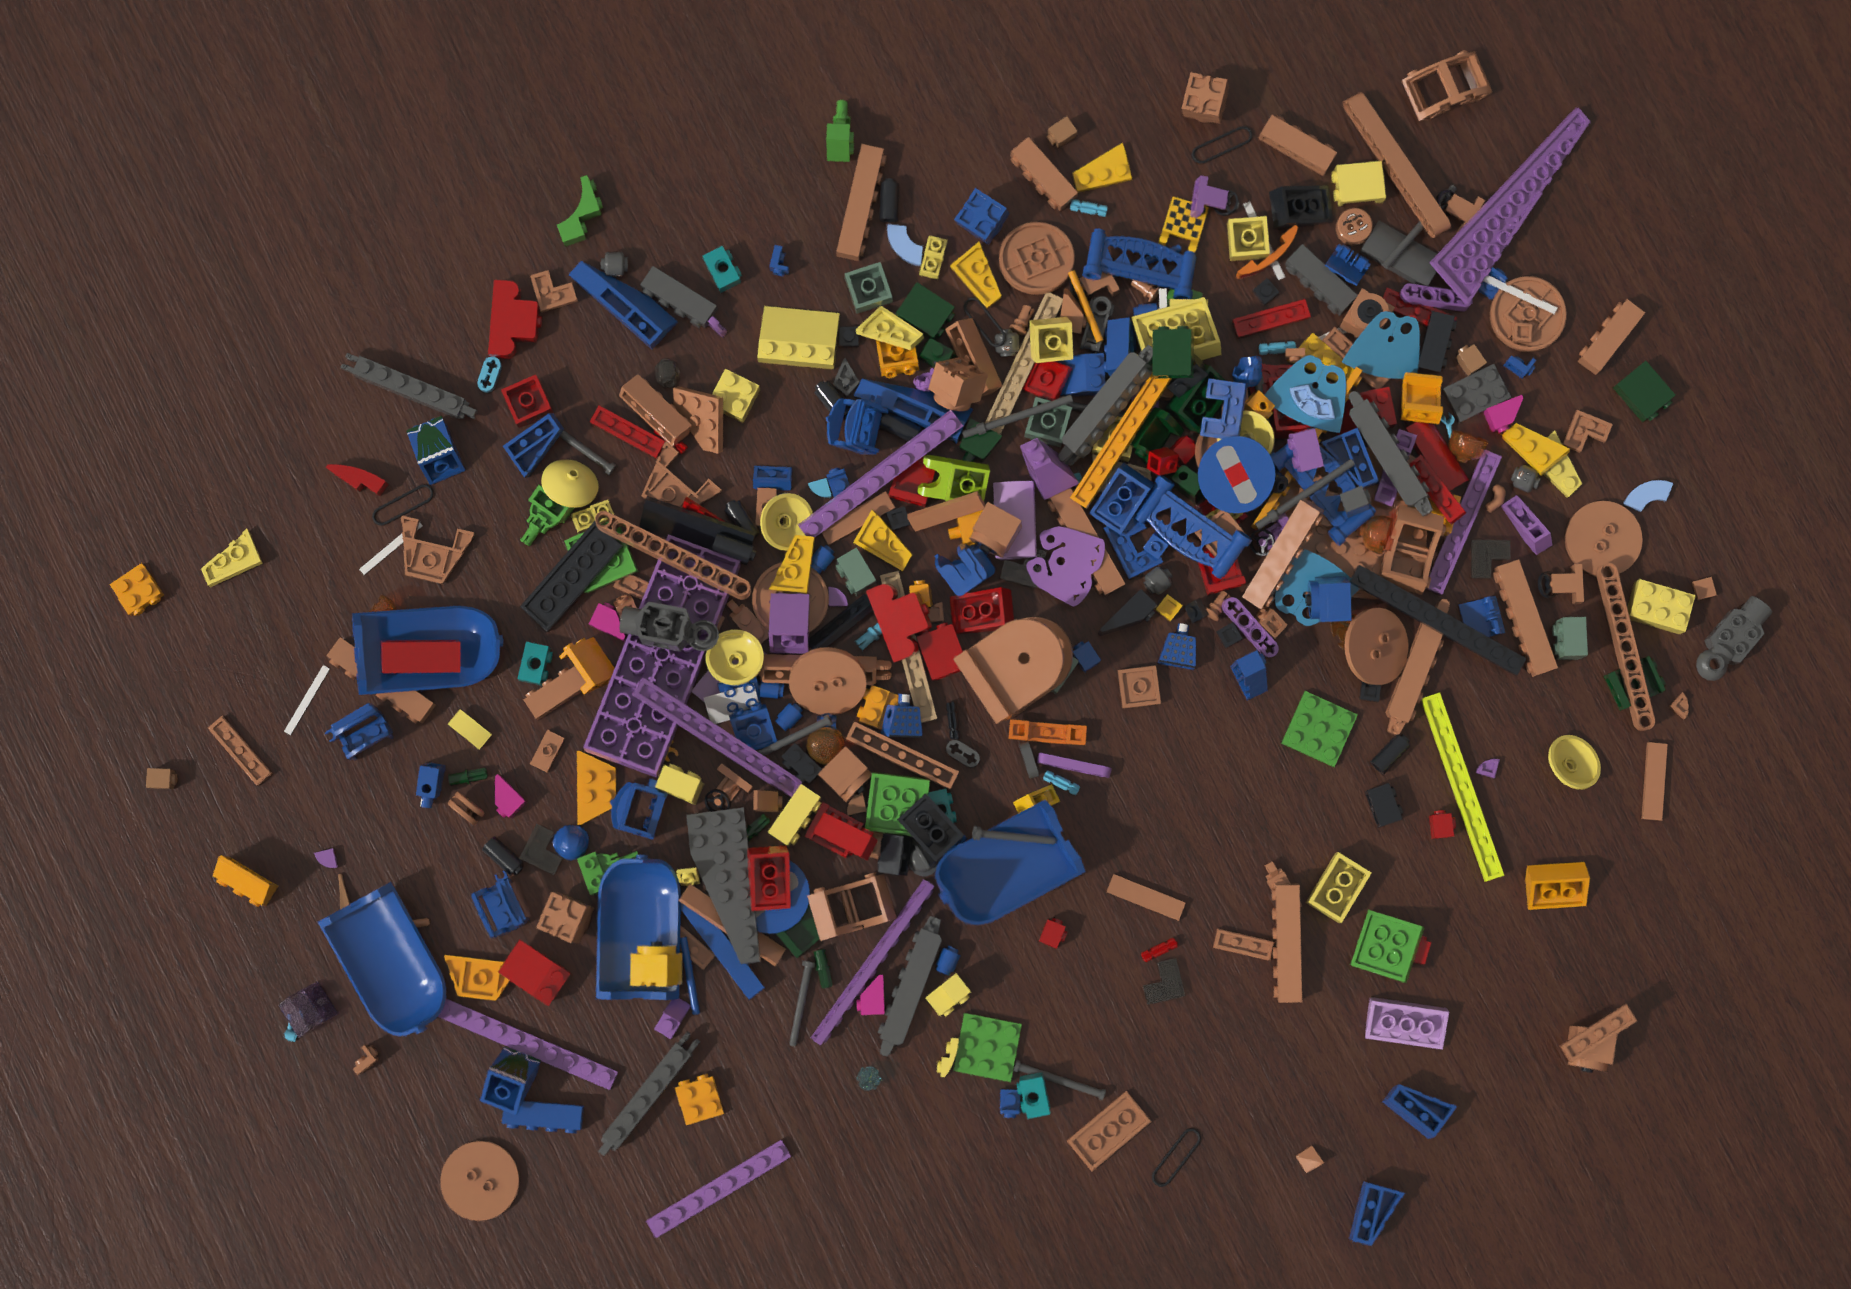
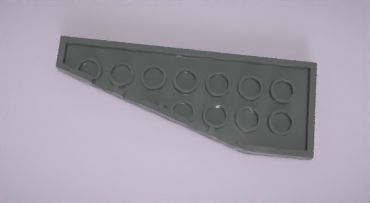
M745 808L687 815L690 854L740 964L761 962L756 911L751 910L747 854L749 844Z

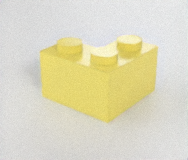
M955 973L929 994L926 999L939 1016L944 1014L946 1017L954 1010L953 1005L958 1002L962 1004L970 998L968 994L971 991Z

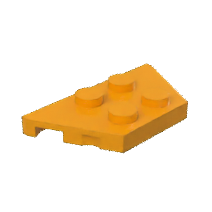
M577 751L578 825H583L612 809L610 801L617 794V779L615 767L584 752Z
M445 955L444 957L451 979L455 985L454 988L457 996L497 1001L510 980L498 973L504 962Z

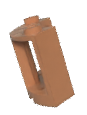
M1466 50L1420 71L1413 70L1407 74L1408 77L1402 80L1419 121L1430 120L1450 110V105L1452 106L1459 102L1463 105L1479 101L1492 93L1476 53H1467ZM1457 65L1461 66L1471 89L1460 94L1449 71L1450 67ZM1438 72L1449 98L1427 108L1417 81Z
M1399 505L1392 523L1391 534H1389L1385 546L1386 552L1381 562L1379 576L1405 591L1422 595L1425 588H1429L1431 582L1429 572L1440 536H1444L1446 530L1444 516L1433 513L1422 516L1417 509ZM1407 524L1434 531L1430 547L1426 548L1398 540L1403 525ZM1395 551L1426 559L1422 579L1391 571Z
M876 872L865 875L864 880L828 890L825 887L814 890V894L808 895L820 941L863 929L862 925L864 928L897 919L884 874L877 876ZM873 882L882 915L859 921L850 889ZM840 892L849 925L836 928L827 895Z

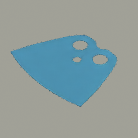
M1387 311L1379 313L1356 339L1342 360V363L1354 369L1358 367L1364 373L1384 378L1403 379L1406 372L1417 373L1420 348V331L1417 319L1410 316L1399 318L1394 313ZM1384 318H1388L1391 321V325L1387 329H1381L1379 326L1380 321ZM1404 323L1412 325V330L1408 334H1403L1400 330ZM1389 336L1394 337L1392 342H1388Z
M1308 355L1290 367L1265 393V396L1275 405L1274 408L1286 416L1314 428L1340 433L1346 394V377L1343 369L1335 365H1324L1319 358ZM1309 362L1316 365L1317 369L1313 374H1308L1304 370L1305 365ZM1330 372H1335L1338 375V381L1334 384H1330L1326 380V375ZM1314 382L1319 384V387L1316 389L1312 387ZM1309 385L1311 391L1317 397L1331 399L1335 419L1322 420L1307 415L1295 404L1289 389Z
M1304 549L1302 555L1298 559L1295 558L1292 563L1294 568L1289 575L1286 574L1283 578L1284 584L1279 591L1276 590L1275 605L1285 614L1292 613L1295 615L1297 621L1301 624L1311 626L1320 621L1319 619H1306L1302 615L1303 609L1308 607L1303 597V593L1308 592V581H1315V577L1346 576L1348 581L1351 578L1327 559ZM1351 584V597L1360 589ZM1285 595H1292L1294 597V604L1292 606H1285L1282 599Z

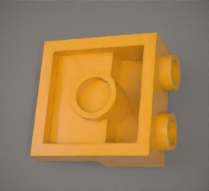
M876 340L882 376L894 378L900 373L912 375L919 370L916 347L908 350Z
M143 563L110 584L118 596V600L128 615L132 617L134 615L139 616L145 611L144 608L150 604L151 606L161 601V597L164 596Z
M871 685L870 689L866 688L863 696L866 702L864 707L860 706L857 717L860 718L859 723L882 730L887 705H898V695Z
M708 1074L697 1077L698 1081L690 1083L688 1079L678 1082L679 1086L675 1087L686 1125L724 1114L714 1076L709 1077Z

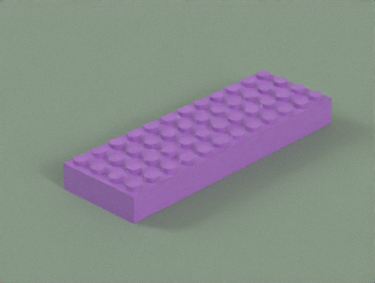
M667 536L666 541L735 575L738 574L741 567L739 560L677 537ZM670 552L668 554L670 559L678 557L677 552ZM658 560L639 609H642L647 602L686 608L692 623L707 620L717 627L729 594ZM688 560L685 563V566L688 568H692L695 565L693 560ZM709 568L702 572L704 576H710L713 573ZM723 577L719 582L726 585L730 582V579ZM628 634L584 744L585 752L658 778L678 724L633 696L632 693L640 680L645 678L686 705L705 659L706 651H698L688 644L681 652L642 644L639 636ZM701 634L699 640H706L708 634Z

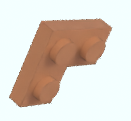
M548 270L530 275L541 312L578 302L572 282L554 288Z
M1576 410L1562 445L1580 453L1587 436L1605 443L1613 424Z

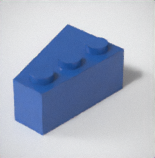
M1363 1181L1349 1239L1372 1246L1384 1227L1385 1222L1405 1193Z

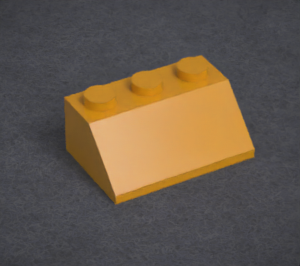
M219 856L213 876L217 878L216 882L224 887L229 885L234 888L232 892L240 897L244 895L249 897V902L257 907L260 905L267 906L278 885L229 856Z
M1585 862L1527 866L1525 882L1528 910L1586 906L1590 876Z

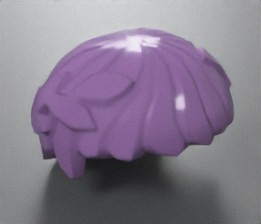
M931 368L929 373H923L914 378L913 383L918 390L930 391L928 388L934 368Z

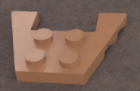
M665 442L641 496L644 499L649 496L683 507L686 496L700 505L721 493L722 490L708 479L694 493L667 469L679 455V452L669 443Z
M402 516L405 575L444 585L473 540L475 533L457 529L453 547L442 546L415 539L420 520Z

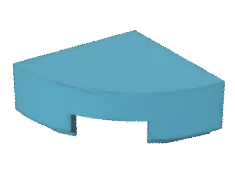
M826 478L808 483L809 488L816 495L824 498L832 497Z

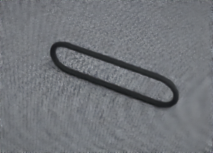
M1246 126L1235 128L1195 147L1192 151V158L1200 164L1215 159L1249 143L1252 139V131ZM1246 129L1250 134L1247 141L1206 160L1199 161L1195 158V151L1233 132Z
M971 297L967 299L964 303V311L969 318H973L976 327L989 344L993 347L1003 345L1006 340V334L978 298ZM976 300L1003 334L1001 343H992L967 311L966 306L969 301Z
M425 484L419 485L378 507L373 512V521L375 524L383 526L424 505L433 497L432 488ZM422 487L430 490L431 494L427 500L386 522L380 523L376 520L375 514L380 509Z
M1186 1129L1152 1174V1180L1155 1185L1159 1187L1167 1186L1199 1145L1201 1136L1196 1129ZM1189 1131L1195 1132L1198 1136L1196 1144L1168 1181L1164 1184H1159L1155 1180L1156 1172L1185 1134Z

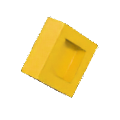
M1167 594L1156 608V611L1171 622L1183 605Z

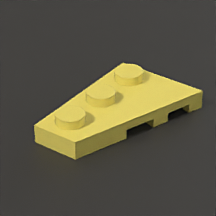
M880 306L856 329V334L908 350H912L924 339L923 333L883 306Z
M1555 431L1547 437L1562 445ZM1568 455L1564 456L1544 473L1567 498L1582 484Z
M248 529L243 531L236 541L233 540L228 548L221 554L218 553L201 568L209 587L263 564Z

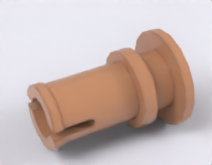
M1133 280L1131 286L1142 292L1144 297H1149V303L1158 297L1159 289H1161L1160 286L1154 288L1155 285L1153 284L1150 285L1149 283Z
M1023 305L1018 319H1015L1014 324H1011L1009 327L1013 332L1026 336L1027 331L1025 329L1028 328V322L1034 313V309H1031L1032 307Z
M1221 591L1215 601L1208 605L1209 608H1206L1210 619L1214 621L1219 620L1218 615L1222 613V602L1226 598L1231 597L1230 595L1226 596L1228 593Z

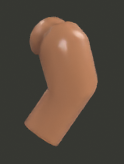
M1495 485L1492 488L1494 499L1485 505L1490 513L1504 503L1506 490L1501 485Z

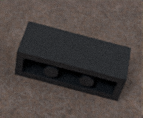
M1431 310L1418 367L1441 372V368L1445 369L1447 358L1444 357L1445 352L1450 350L1452 339H1449L1450 333L1455 331L1457 320H1454L1455 316Z

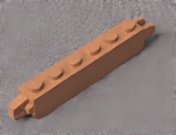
M1441 599L1435 607L1447 614L1450 604L1447 599ZM1422 623L1419 625L1408 653L1406 664L1399 676L1385 712L1387 717L1390 718L1387 732L1394 735H1399L1404 725L1409 723V721H1413L1416 714L1414 710L1416 703L1419 704L1423 697V693H1421L1423 685L1426 686L1430 679V675H1428L1429 669L1433 668L1437 661L1435 657L1436 651H1440L1444 643L1442 634Z
M764 654L763 666L757 676H761V681L764 683H789L791 668L802 655ZM854 656L865 670L866 685H874L876 680H888L892 677L890 671H884L892 667V663L889 660H877V657Z

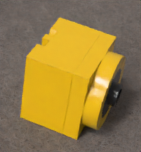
M659 941L651 942V945H637V953L631 954L630 986L668 987L682 984V953H676V945H663V942Z

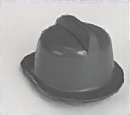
M912 838L909 860L910 869L919 876L932 875L936 871L938 864Z

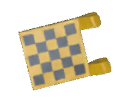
M1172 197L1159 244L1166 246L1168 236L1171 234L1191 240L1188 251L1195 252L1209 207L1204 206L1203 213L1198 218L1190 217L1192 202Z

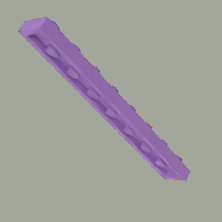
M1485 449L1482 451L1460 502L1466 514L1453 524L1451 534L1445 537L1429 574V577H1431L1429 588L1425 589L1439 595L1443 594L1502 458L1501 456Z
M781 1139L651 1217L646 1222L655 1238L787 1160L791 1155Z

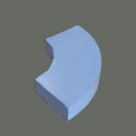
M887 224V235L893 250L904 261L912 265L921 266L923 246L916 245L909 239L906 226Z
M1309 385L1289 389L1295 404L1307 415L1322 420L1335 419L1331 399L1317 397L1311 391Z
M1662 480L1643 483L1629 493L1623 505L1641 512L1645 505L1651 501L1659 500L1665 502L1673 483Z

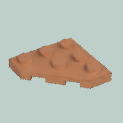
M680 386L674 387L673 406L678 413L689 420L692 425L690 431L701 448L717 454L723 452V397Z

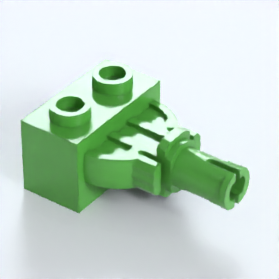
M845 100L837 102L836 115L833 116V124L827 123V161L850 162V154H854V132H850L851 118L848 116V102Z
M538 485L528 500L532 503L530 516L527 519L530 525L520 541L530 547L539 532L546 534L549 528H553L559 523H565L574 508L562 506L554 502L544 492L542 485Z
M638 851L616 858L618 853L609 855L605 853L598 854L597 852L577 858L590 895L598 894L601 879L613 863L622 859L635 858L636 855H639Z

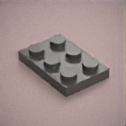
M1494 364L1442 389L1459 423L1511 398Z

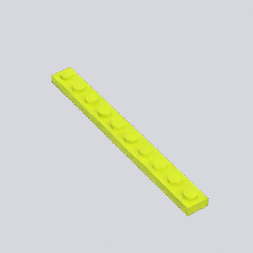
M1437 693L1422 698L1421 702L1484 881L1504 876L1441 694Z

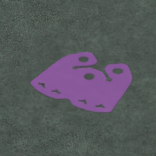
M1058 526L1044 530L1040 534L1041 544L1044 549L1050 550L1061 545L1062 542L1065 543V547L1058 548L1052 552L1048 561L1050 570L1053 573L1052 576H1048L1045 560L1041 557L1027 562V571L1035 585L1074 607L1082 602L1088 594L1092 585L1091 574L1097 571L1102 564L1105 553L1104 540L1066 527ZM1048 535L1055 537L1053 543L1047 542L1046 538ZM1098 545H1100L1098 548L1099 552H1097V550L1095 549V547H1097ZM1063 557L1065 563L1058 565L1057 558ZM1095 559H1096V561L1094 562V565L1092 566L1091 560H1095ZM1036 564H1039L1042 567L1041 571L1038 573L1033 570V567ZM1086 581V583L1084 584V588H1082L1081 583ZM1078 594H1079V596L1076 597V600L1074 601V596H1073V595H1078Z

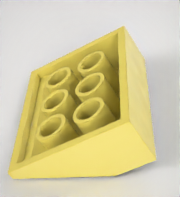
M1205 297L1131 317L1140 352L1147 345L1153 347V330H1158V327L1167 326L1170 329H1177L1178 326H1188L1194 332V354L1204 360L1221 355L1220 339Z
M764 306L758 347V362L834 370L840 313Z

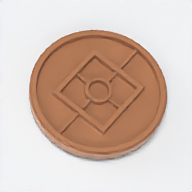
M1030 222L1016 227L1006 236L999 252V265L1004 278L1011 286L1027 294L1039 295L1057 290L1069 279L1068 273L1073 271L1075 254L1070 239L1062 230L1048 223Z
M1524 276L1507 282V286L1510 285L1523 291L1524 294L1527 293L1535 299L1557 307V310L1553 314L1499 289L1490 307V321L1497 337L1510 348L1523 352L1539 351L1550 346L1560 336L1566 323V305L1560 292L1549 282L1537 277ZM1514 322L1533 323L1531 344L1512 342Z
M1597 501L1583 506L1571 517L1565 531V546L1574 564H1582L1583 572L1596 576L1597 569L1600 566L1612 563L1617 567L1618 574L1630 568L1637 560L1642 548V532L1637 519L1628 509L1614 502ZM1608 568L1603 569V574L1606 577H1610V570Z
M782 562L771 566L763 572L753 589V610L759 622L768 631L771 593L781 592L772 591L769 588ZM811 568L808 587L810 599L809 633L821 624L829 606L827 586L820 574L813 568ZM782 592V593H785V594H796V593Z
M1369 608L1361 611L1351 621L1345 636V655L1354 675L1364 683L1383 685L1396 679L1402 672L1408 657V637L1402 622L1391 611L1384 608Z
M817 648L806 652L793 664L789 675V688L796 702L806 710L820 715L825 713L836 715L852 709L863 698L866 690V673L859 660L850 653L837 648Z
M487 1141L467 1143L456 1149L446 1160L440 1179L441 1191L448 1206L461 1217L475 1221L492 1219L506 1211L516 1198L520 1183L518 1167L510 1153L503 1147Z

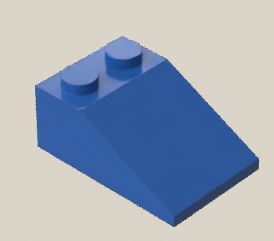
M1104 353L1074 355L1072 360L1056 361L1072 368L1059 397H1065L1070 394L1071 396H1095L1105 384Z
M1123 463L1118 467L1089 514L1121 535L1155 483Z

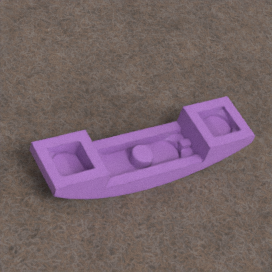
M1399 429L1396 437L1400 443L1397 445L1400 450L1404 449L1409 456L1417 435ZM1383 469L1374 501L1392 507L1397 490Z

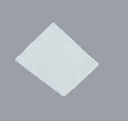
M747 686L745 690L750 691L753 687ZM743 687L735 689L736 694L731 698L726 697L724 692L704 697L710 721L717 724L730 720L729 715L732 712L727 710V705L731 702L737 703L738 708H743V711L751 709L746 706V701L754 698L759 703L756 690L754 689L752 693H745ZM729 690L726 694L732 695L734 691ZM753 700L748 702L749 706L755 704ZM731 705L729 709L734 710L736 705Z

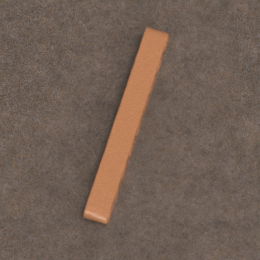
M1360 92L1345 100L1343 106L1346 113L1378 160L1382 161V166L1427 233L1432 238H1435L1451 228L1449 219L1365 95Z
M601 511L596 515L595 522L600 531L737 599L745 600L750 596L751 589L747 580L607 511ZM602 518L609 519L607 525H601L599 522ZM620 526L627 528L623 534H619L616 531ZM636 535L644 536L641 542L634 541ZM654 543H658L661 545V548L654 551L651 549V546ZM670 552H677L678 557L670 559L668 554ZM688 560L695 561V565L692 568L686 567L685 563ZM708 568L713 571L710 576L702 574L703 570ZM723 577L730 579V582L726 585L721 584L719 581ZM743 585L747 587V591L739 593L737 588Z
M1606 563L1597 569L1596 576L1625 693L1631 704L1629 709L1633 725L1637 730L1645 731L1654 726L1655 718L1618 570L1614 564ZM1604 568H1608L1610 570V577H1606L1603 574ZM1609 586L1615 589L1614 596L1608 593ZM1613 605H1617L1620 608L1619 614L1613 612ZM1618 624H1622L1624 626V633H1620L1617 630ZM1623 642L1629 645L1628 652L1622 649ZM1627 661H1631L1634 664L1632 671L1626 667ZM1633 679L1638 682V689H1634L1631 686ZM1637 698H1640L1643 701L1642 708L1637 707ZM1642 717H1645L1648 720V725L1646 727L1642 726L1640 723V719Z

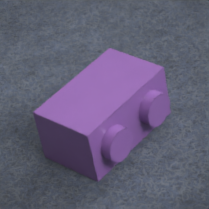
M1307 429L1289 434L1290 439H1287L1289 449L1293 451L1292 464L1294 469H1297V472L1324 466L1315 429Z

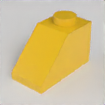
M1051 784L1013 803L1019 814L1043 800H1046L1051 806L1060 802Z

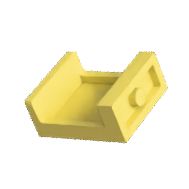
M1382 161L1336 165L1332 172V182L1336 183L1334 200L1338 201V206H1342L1345 203L1365 201L1384 202L1386 194Z

